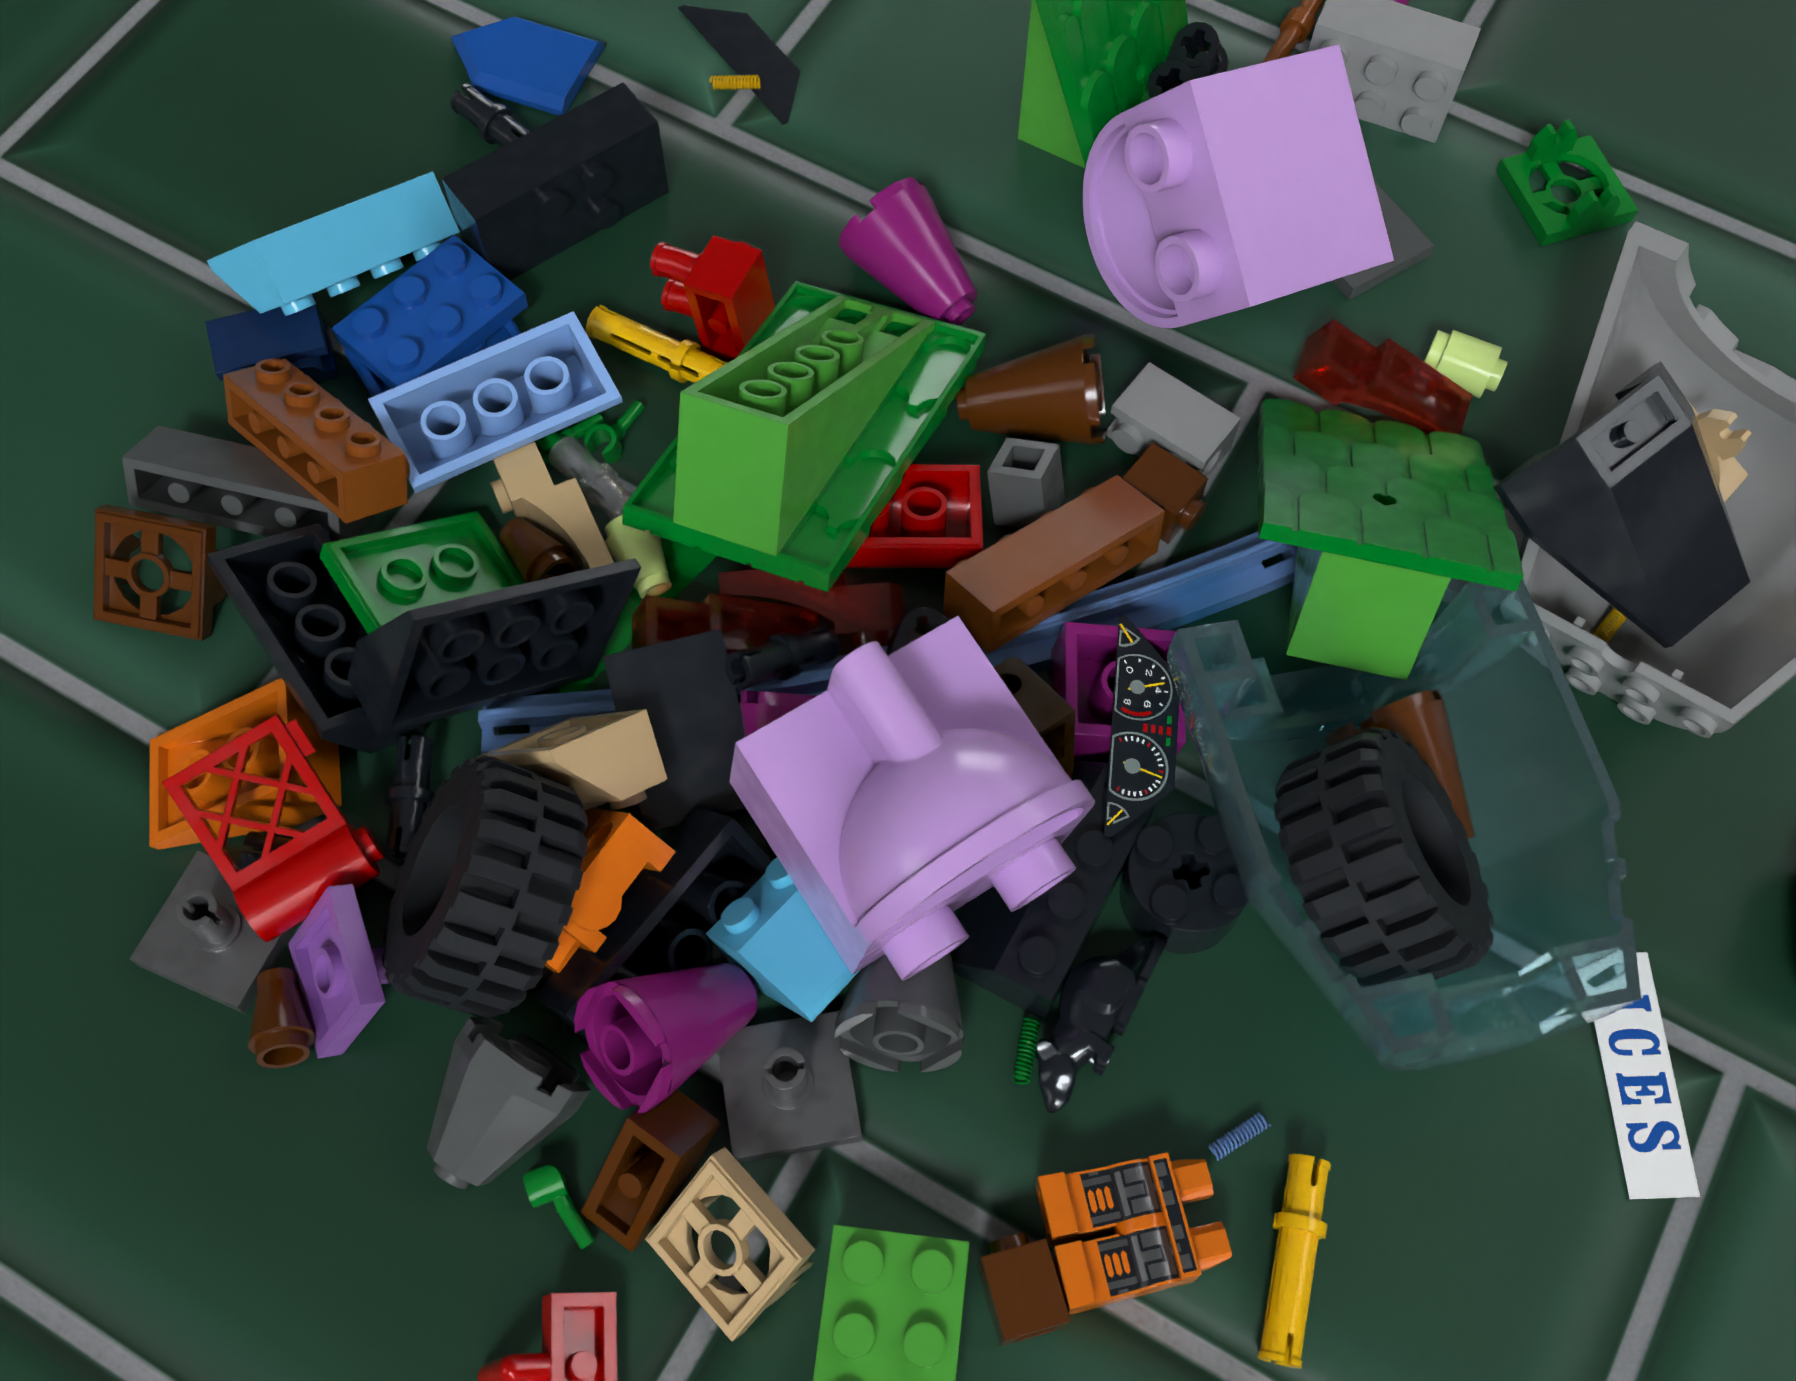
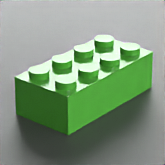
M833 1224L813 1381H956L970 1242Z

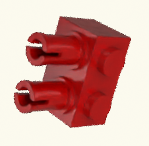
M713 235L704 251L700 254L671 246L663 241L659 242L652 252L650 259V269L653 270L652 275L669 279L663 288L661 305H664L663 310L676 312L694 319L703 352L727 361L737 358L775 308L762 250L754 248L746 242H734Z

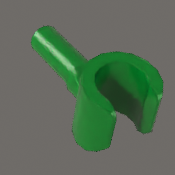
M635 400L616 423H613L611 426L598 424L591 427L584 437L589 453H595L602 443L610 442L604 449L602 456L606 463H616L619 461L623 454L620 440L645 410L644 405L640 401Z
M597 413L570 428L564 429L560 433L554 432L534 442L543 461L549 465L556 466L561 464L566 458L571 444L586 435V432L591 427L604 424L605 422L601 414Z
M544 1165L524 1173L523 1182L532 1207L537 1208L554 1201L557 1213L579 1248L583 1250L592 1244L595 1239L573 1206L574 1202L569 1196V1189L563 1172L557 1167Z

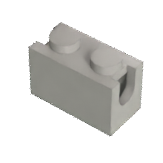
M1149 362L1112 405L1111 414L1117 418L1107 428L1106 436L1112 439L1122 451L1139 457L1154 443L1208 478L1231 449L1241 418Z

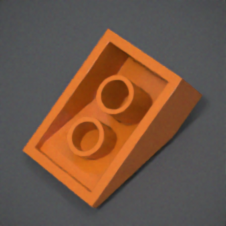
M282 677L150 739L149 847L161 850L201 843L162 782L278 714L285 724L294 719L299 721L317 749L316 752L307 756V759L338 807H341L339 744L320 738ZM273 733L251 745L244 772L281 780L287 755ZM238 754L217 766L235 770ZM293 767L290 782L306 785L295 767ZM206 772L184 786L199 808L224 813L232 778ZM242 780L234 816L270 823L278 788ZM288 790L279 825L294 827L324 814L313 795ZM206 819L218 836L221 822ZM231 824L228 838L247 835L250 831H265Z

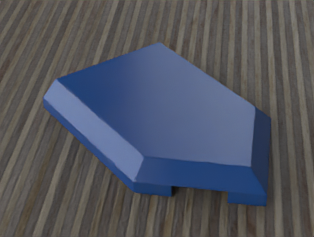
M517 16L451 37L455 49L467 70L468 77L478 91L558 116L567 112L604 49V42Z

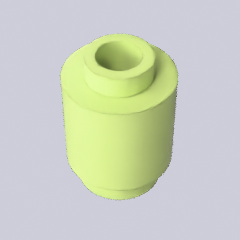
M1438 330L1423 362L1421 371L1431 374V380L1480 398L1485 389L1495 392L1508 361L1499 358L1502 350L1500 346L1456 330H1452L1451 334Z

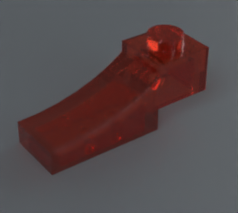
M1334 319L1307 337L1293 379L1334 406L1340 402L1368 408L1405 422L1428 435L1434 431L1461 435L1472 399L1471 393L1390 338L1374 347Z
M759 569L718 572L720 596L772 598L800 605L832 620L835 624V634L853 635L854 645H865L873 641H877L879 644L888 643V632H894L897 621L904 615L902 585L886 582L846 586L845 569L828 592L804 585L803 581L798 583Z
M709 593L702 603L646 595L632 614V649L721 629L727 655L735 651L759 646L765 643L766 639L773 634L780 632L796 634L817 626L818 610Z

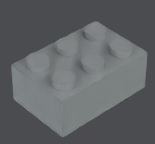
M1326 0L1315 25L1308 52L1340 44L1358 119L1436 143L1481 28L1391 0Z

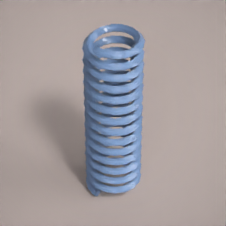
M1257 1112V1115L1253 1114V1117L1246 1119V1122H1242V1125L1238 1124V1127L1235 1126V1130L1231 1129V1132L1228 1131L1223 1137L1220 1136V1139H1216V1142L1209 1143V1149L1216 1156L1217 1161H1219L1223 1156L1226 1157L1227 1154H1230V1151L1233 1152L1234 1149L1241 1147V1144H1245L1249 1139L1256 1137V1134L1259 1135L1264 1129L1266 1130L1267 1127H1271V1124H1267L1264 1116Z

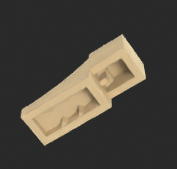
M535 442L493 459L500 479L492 481L490 484L503 514L513 510L516 518L525 519L528 523L569 547L574 554V560L583 570L614 563L576 477L554 485Z

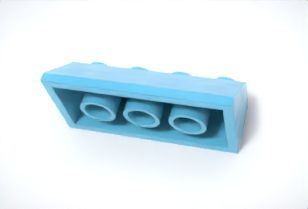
M432 171L255 239L207 260L212 272L260 314L281 307L284 315L288 316L315 305L316 302L312 296L314 292L326 288L330 297L356 288L361 285L356 275L370 270L373 278L376 279L404 267L400 260L401 256L412 252L415 260L419 261L443 244L442 239L457 234L460 231Z
M778 857L768 865L765 874L741 898L733 901L725 908L721 919L706 933L729 963L738 966L752 978L758 991L810 1022L824 1010L858 973L851 974Z

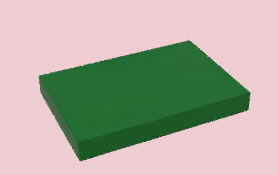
M478 511L323 543L319 556L367 634L408 610L525 584L517 567Z

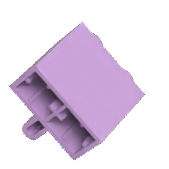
M1340 44L1187 81L1112 118L1100 131L1090 150L1083 180V215L1093 258L1102 278L1116 299L1132 315L1152 326L1160 328L1185 326L1252 307L1394 261Z
M959 616L888 656L877 641L869 642L849 653L833 668L827 691L735 743L729 780L851 974H855L878 958L886 955L902 981L934 964L968 939L969 935L953 912L994 886L1009 910L1013 912L1041 896L1069 876L1076 867L1061 844L1095 804L1094 798L1081 780L1072 781Z

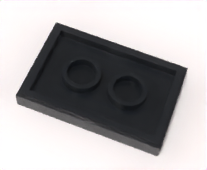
M721 629L603 656L616 712L647 709L667 775V780L646 789L647 799L638 803L643 825L650 831L682 824L696 807L720 814L746 808L729 782L735 743L743 739L745 735L736 688L729 681L725 669L728 655Z

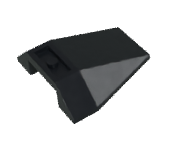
M1659 362L1617 392L1615 396L1619 401L1561 445L1534 455L1493 486V488L1529 539L1661 646L1668 648L1674 646L1750 583V579L1694 410L1663 363Z

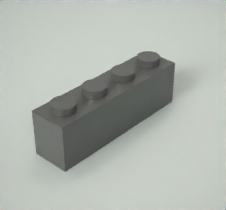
M158 425L122 456L130 506L266 537L319 522L331 541L357 536L371 521V516L349 523L343 522L257 447Z

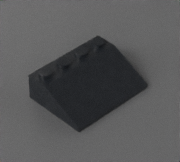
M636 558L408 610L357 641L347 679L379 736L591 678L594 676L641 566Z

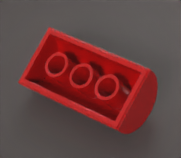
M911 464L903 474L901 485L870 526L869 536L846 568H952L959 561L969 559L982 552L980 465Z

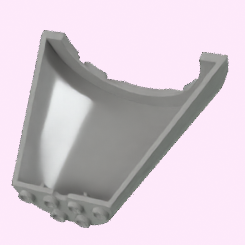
M1635 221L1628 231L1559 445L1619 401L1615 396L1617 392L1659 362L1663 363L1685 398L1699 414L1712 409L1735 412L1738 417L1728 428L1731 431L1749 429L1752 433L1744 449L1737 456H1734L1749 475L1724 504L1750 583L1672 647L1664 648L1628 618L1607 643L1605 640L1603 641L1592 634L1614 607L1529 539L1521 561L1524 576L1517 591L1511 592L1508 604L1510 612L1516 621L1512 627L1513 631L1526 642L1539 647L1551 659L1567 670L1564 678L1578 690L1590 695H1595L1599 691L1618 702L1617 707L1623 714L1641 724L1648 725L1652 719L1671 726L1689 730L1698 736L1710 738L1713 733H1721L1730 729L1796 676V380L1776 367L1736 350L1739 339L1721 322L1715 313L1700 304L1697 308L1694 307L1689 297L1696 286L1688 257L1689 243Z

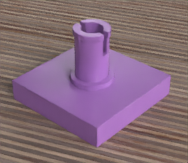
M353 884L328 886L288 943L303 1003L315 1033L314 1045L318 1058L342 1055L386 1002L381 984L390 983L385 976L386 969L382 964V955L386 947H370Z

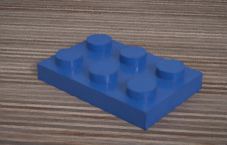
M453 235L331 329L336 340L392 389L464 358L527 308L528 303L525 293L457 236Z

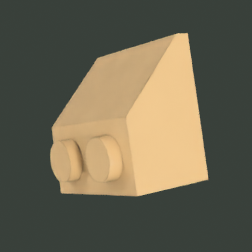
M647 709L571 717L477 756H491L568 784L581 799L584 805L583 811L595 808L606 802L610 803L611 809H621L638 804L647 799L646 789L667 780Z

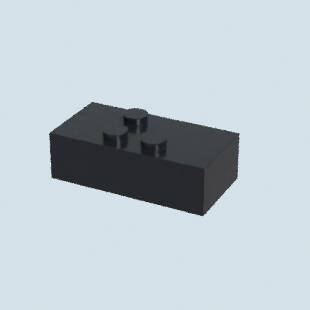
M624 82L442 178L457 227L460 231L461 240L509 280L516 278L598 231L610 228L618 220L669 193L658 121Z

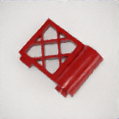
M279 714L162 782L232 889L243 916L256 934L265 942L274 940L303 922L328 886L353 884L355 890L380 875L377 861L385 857L376 838L365 825L355 830L347 821L307 759V756L316 752L317 749L299 721L294 719L285 724ZM273 733L287 755L281 780L244 772L251 745ZM238 754L235 770L217 766ZM293 767H295L306 785L290 782ZM206 772L231 777L232 782L224 813L199 808L184 785ZM242 780L278 788L270 823L234 816ZM287 791L313 795L327 819L307 831L280 826L279 823ZM206 819L221 822L218 836ZM231 824L267 832L261 858L242 870L238 869L225 849ZM277 834L294 837L273 850Z

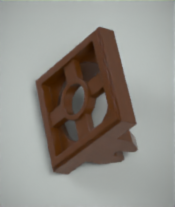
M108 504L95 508L93 619L201 641L212 636L213 605L223 601L227 595V592L207 563V554L219 551L215 549L216 525ZM142 531L141 553L129 559L130 553L140 546V539L134 536L133 533ZM163 534L171 537L184 548L192 562V572L174 569L170 560L163 555ZM142 559L152 560L160 566L164 581L159 590L146 587L139 579L137 570ZM129 583L130 587L140 595V605L128 596L123 587L124 584ZM171 588L191 592V598L183 608L171 614H161L162 594L169 592Z

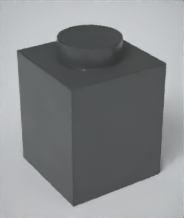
M1006 437L987 471L994 524L1022 529L1038 520L1044 513L1059 508L1065 498L1060 445Z

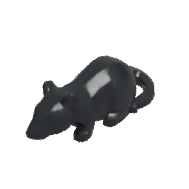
M1156 933L1149 934L1118 955L1097 956L1085 960L1068 975L1061 991L1058 1021L1052 1030L1050 1040L1046 1038L1040 1039L1036 1043L1035 1056L1039 1061L1038 1084L1047 1112L1055 1113L1069 1102L1075 1086L1077 1072L1087 1063H1092L1095 1074L1103 1075L1115 1050V1046L1106 1041L1111 1032L1120 1036L1123 1035L1142 997L1144 988L1168 943L1164 937ZM1141 963L1138 972L1134 973L1136 967Z

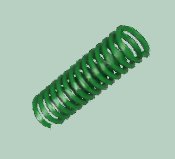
M1024 1017L1023 1021L1029 1020L1037 1024L1022 1022V1031H1020L1022 1035L1019 1036L1021 1039L1019 1040L1020 1044H1018L1020 1048L1017 1049L1019 1052L1016 1053L1018 1057H1016V1066H1014L1016 1070L1013 1071L1015 1079L1027 1081L1014 1080L1013 1082L1016 1084H1028L1031 1082L1030 1074H1032L1031 1070L1034 1064L1032 1061H1034L1040 1022L1029 1017Z

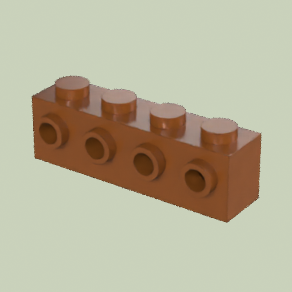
M264 359L257 362L253 367L223 374L228 423L343 522H353L408 504L407 479L410 477V464L404 451L386 439L368 422L362 420L343 405L339 399L333 397L314 382L310 376L305 375L287 359Z
M1118 475L1096 487H1090L1079 497L1056 510L1044 513L1035 522L1012 535L1003 536L996 544L969 559L959 561L952 569L946 571L943 614L950 620L959 616L976 643L990 654L1158 552L1165 510Z

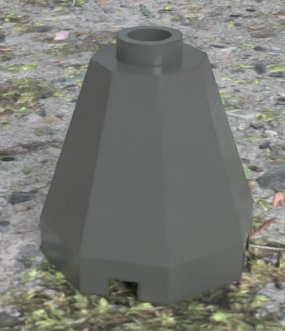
M469 1017L456 1037L427 1145L428 1152L433 1161L436 1162L433 1166L434 1172L447 1183L461 1189H466L470 1183L475 1186L489 1184L577 1113L591 1091L585 1082L575 1083L580 1075L571 1065L535 1039L519 1031L514 1039L506 1040L498 1036L505 1024L492 1018Z

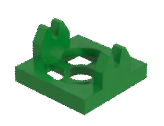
M1570 119L1564 120L1557 132L1552 124L1546 125L1532 138L1526 152L1502 158L1496 169L1498 176L1541 246L1631 222L1638 211L1635 203L1592 136L1587 135L1578 138L1576 129ZM1563 162L1578 164L1585 168L1591 177L1577 180L1571 176H1566L1557 164ZM1539 169L1547 184L1544 190L1533 193L1529 179L1531 174ZM1555 186L1568 187L1574 191L1577 200L1569 203L1561 202L1552 195L1551 188ZM1600 192H1601V195H1600V197L1598 198V197L1596 196V193H1600Z

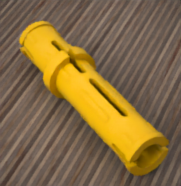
M604 305L596 306L590 313L586 323V334L589 337L605 342L668 371L670 377L680 383L687 381L696 383L728 363L701 351L700 345L694 341L686 339L681 342L620 315Z
M1289 1154L1281 1212L1274 1213L1272 1227L1278 1230L1261 1345L1257 1358L1266 1362L1273 1360L1274 1364L1301 1369L1303 1362L1301 1357L1318 1240L1325 1239L1328 1224L1321 1220L1331 1163L1324 1159H1318L1317 1163H1314V1156Z

